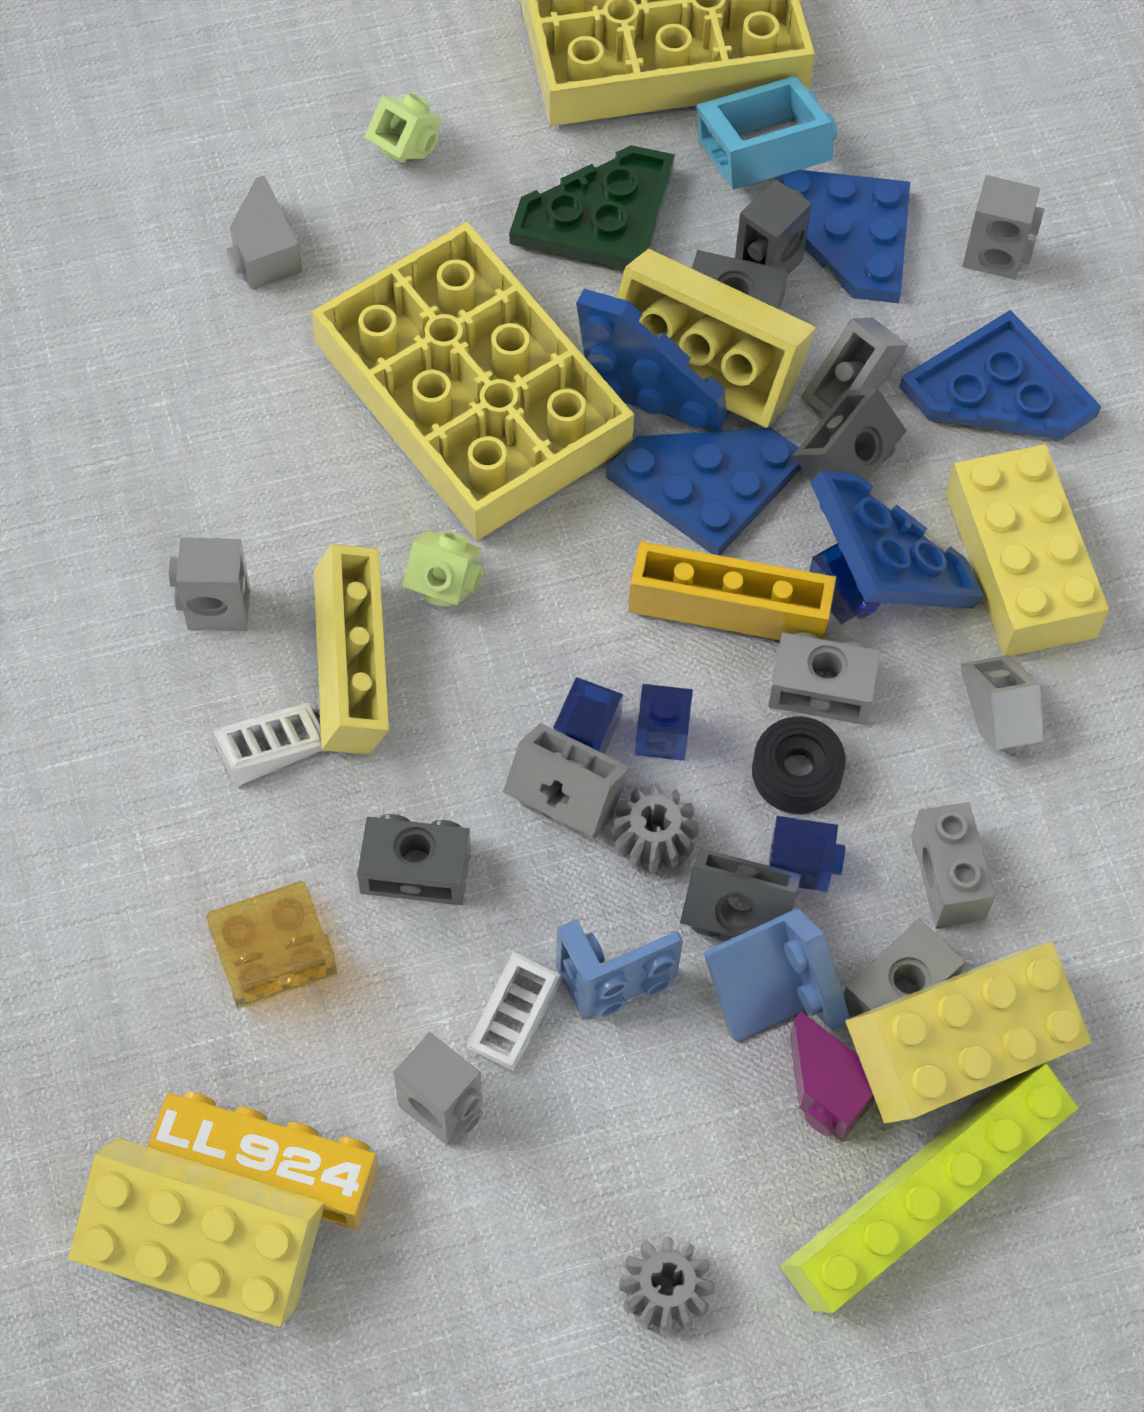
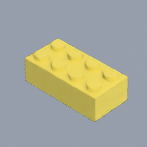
M649 248L625 267L616 298L629 301L642 313L639 322L657 337V335L664 333L691 357L687 365L703 380L711 376L725 388L726 409L768 428L788 407L817 327Z
M1043 444L954 463L946 489V496L976 580L985 596L984 602L1003 655L1011 657L1098 638L1109 608L1047 445Z
M1053 941L1017 951L845 1020L884 1123L916 1118L1092 1043Z
M116 1137L94 1155L68 1259L281 1327L298 1306L325 1202Z

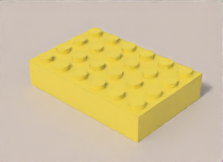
M520 0L549 126L695 106L793 76H797L804 87L810 89L815 52L799 0Z
M468 222L463 223L311 311L315 344L476 541L618 455L633 441L634 413Z

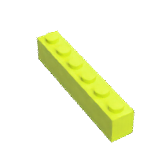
M1041 1064L1006 1079L784 1261L780 1268L811 1311L834 1313L1079 1107L1047 1064Z

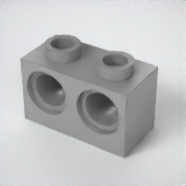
M985 175L962 267L1016 280L1020 262L1030 264L1036 236H1038L1045 209L1036 207L1040 187Z

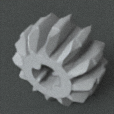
M657 783L651 787V792L648 796L635 787L631 792V802L620 800L616 806V815L619 818L611 822V834L618 837L615 841V850L618 855L631 853L629 864L633 869L644 860L649 862V870L652 874L658 871L659 862L664 861L667 866L674 870L679 865V855L689 857L694 849V843L691 839L697 837L699 832V824L697 821L691 820L694 816V807L692 803L679 804L680 793L677 789L665 797L661 795V789ZM653 825L660 826L657 827V832H651Z
M669 1236L664 1237L662 1249L659 1253L649 1241L642 1243L641 1254L643 1260L638 1257L628 1256L625 1260V1268L631 1275L622 1277L619 1280V1290L632 1294L624 1301L623 1308L625 1312L634 1313L644 1309L639 1319V1327L645 1330L651 1325L654 1318L661 1320L660 1333L664 1336L670 1334L673 1319H676L684 1331L692 1329L693 1320L690 1312L699 1316H705L708 1312L709 1304L702 1297L713 1294L715 1288L713 1281L701 1278L709 1271L710 1264L708 1260L699 1259L690 1263L694 1253V1246L691 1243L685 1244L679 1254L672 1252L674 1243L673 1239ZM661 1277L673 1278V1295L666 1296L660 1294L661 1286L659 1283Z

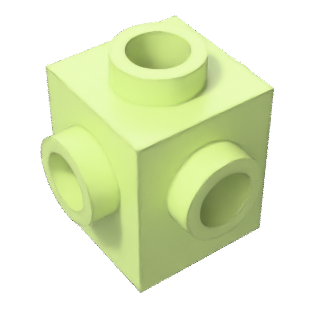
M406 93L405 97L382 96L364 137L381 147V152L395 161L404 163L406 159H425L426 155L437 144L439 138L438 129L443 118L429 110L431 104L427 100L413 93Z
M427 530L412 543L402 587L424 594L426 601L438 606L458 605L470 593L475 594L480 586L484 573V565L478 564L482 548L468 544L469 539L455 532L444 531L437 534Z

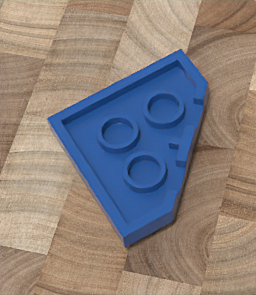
M798 170L774 177V179L788 188L799 191L806 200L812 203L805 250L822 268L828 266L842 280L841 287L852 298L899 303L902 287L910 182L808 170Z
M584 288L576 302L584 357L621 400L626 404L639 407L650 414H662L682 420L693 427H705L720 432L727 418L725 388L711 376L703 380L687 365L691 357L664 333L657 335V337L639 322L642 313L629 301Z
M1009 310L901 376L899 388L928 420L1060 440L1097 418L1101 409L1099 403L1012 310Z
M769 427L720 432L637 436L606 467V478L705 550L720 556L802 468L793 457V454L799 447Z
M821 470L810 482L820 503V508L829 522L838 542V547L847 561L857 588L865 602L973 609L985 598L967 559L951 546L945 552L924 536L927 527L897 504L891 510L869 494L873 486L858 474Z

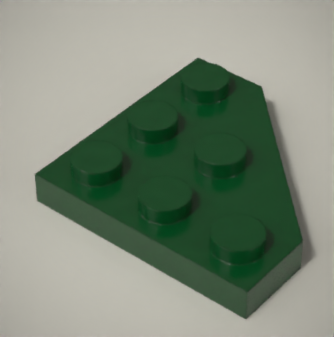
M630 145L615 152L614 159L598 167L590 164L560 178V185L541 194L535 190L522 196L509 232V244L625 269L629 263L648 248L650 249L673 171L675 154Z

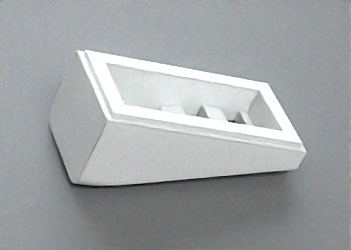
M309 702L237 722L213 731L217 748L236 787L322 751L321 727ZM301 721L309 736V739L300 741L293 727L294 724ZM283 729L290 744L281 747L275 732ZM265 737L271 750L262 752L256 740ZM247 744L251 755L242 758L238 748Z
M513 952L466 1048L515 1072L561 983L562 976ZM520 975L543 986L539 995L514 984L517 976ZM508 993L532 1004L533 1007L530 1013H525L505 1003L504 1001ZM498 1012L523 1023L524 1026L521 1032L518 1033L494 1021ZM490 1030L514 1042L515 1044L511 1052L484 1040L488 1031Z

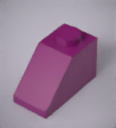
M800 1012L794 1019L790 1034L799 1109L805 1113L804 1118L813 1129L824 1136L833 1134L843 1142L873 1105L875 1098L859 1056L803 1012Z

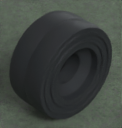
M802 716L781 719L769 726L762 733L756 744L752 763L754 784L762 798L778 810L793 814H805L816 811L827 805L835 797L841 786L846 765L845 751L837 734L821 721ZM792 755H803L811 761L813 769L806 775H794L786 769L784 761Z

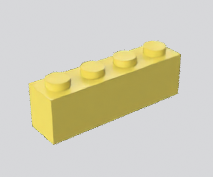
M330 544L313 571L322 751L370 755L389 731L379 549Z

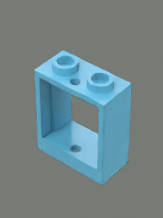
M797 76L696 105L699 143L732 190L833 160V141L837 139L835 121L831 114H826L822 110L814 92L808 91ZM795 119L798 125L744 141L739 136L743 133Z

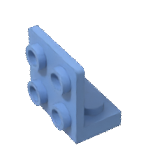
M798 908L710 948L704 953L729 1034L736 1042L744 1040L803 1011H806L811 1017L817 1015L832 1031L845 1025V1020L850 1019L825 933Z
M575 919L557 927L556 968L562 976V980L582 1019L584 1020L595 1014L599 1018H604L621 1010L626 1005V1000L645 993L646 996H654L668 989L674 983L673 979L678 975L683 940L679 932L676 931L603 963L605 958L597 938L592 932L585 935L578 920Z

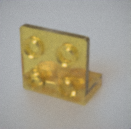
M299 881L209 911L206 914V919L237 1009L338 975L328 935L323 933L304 881Z

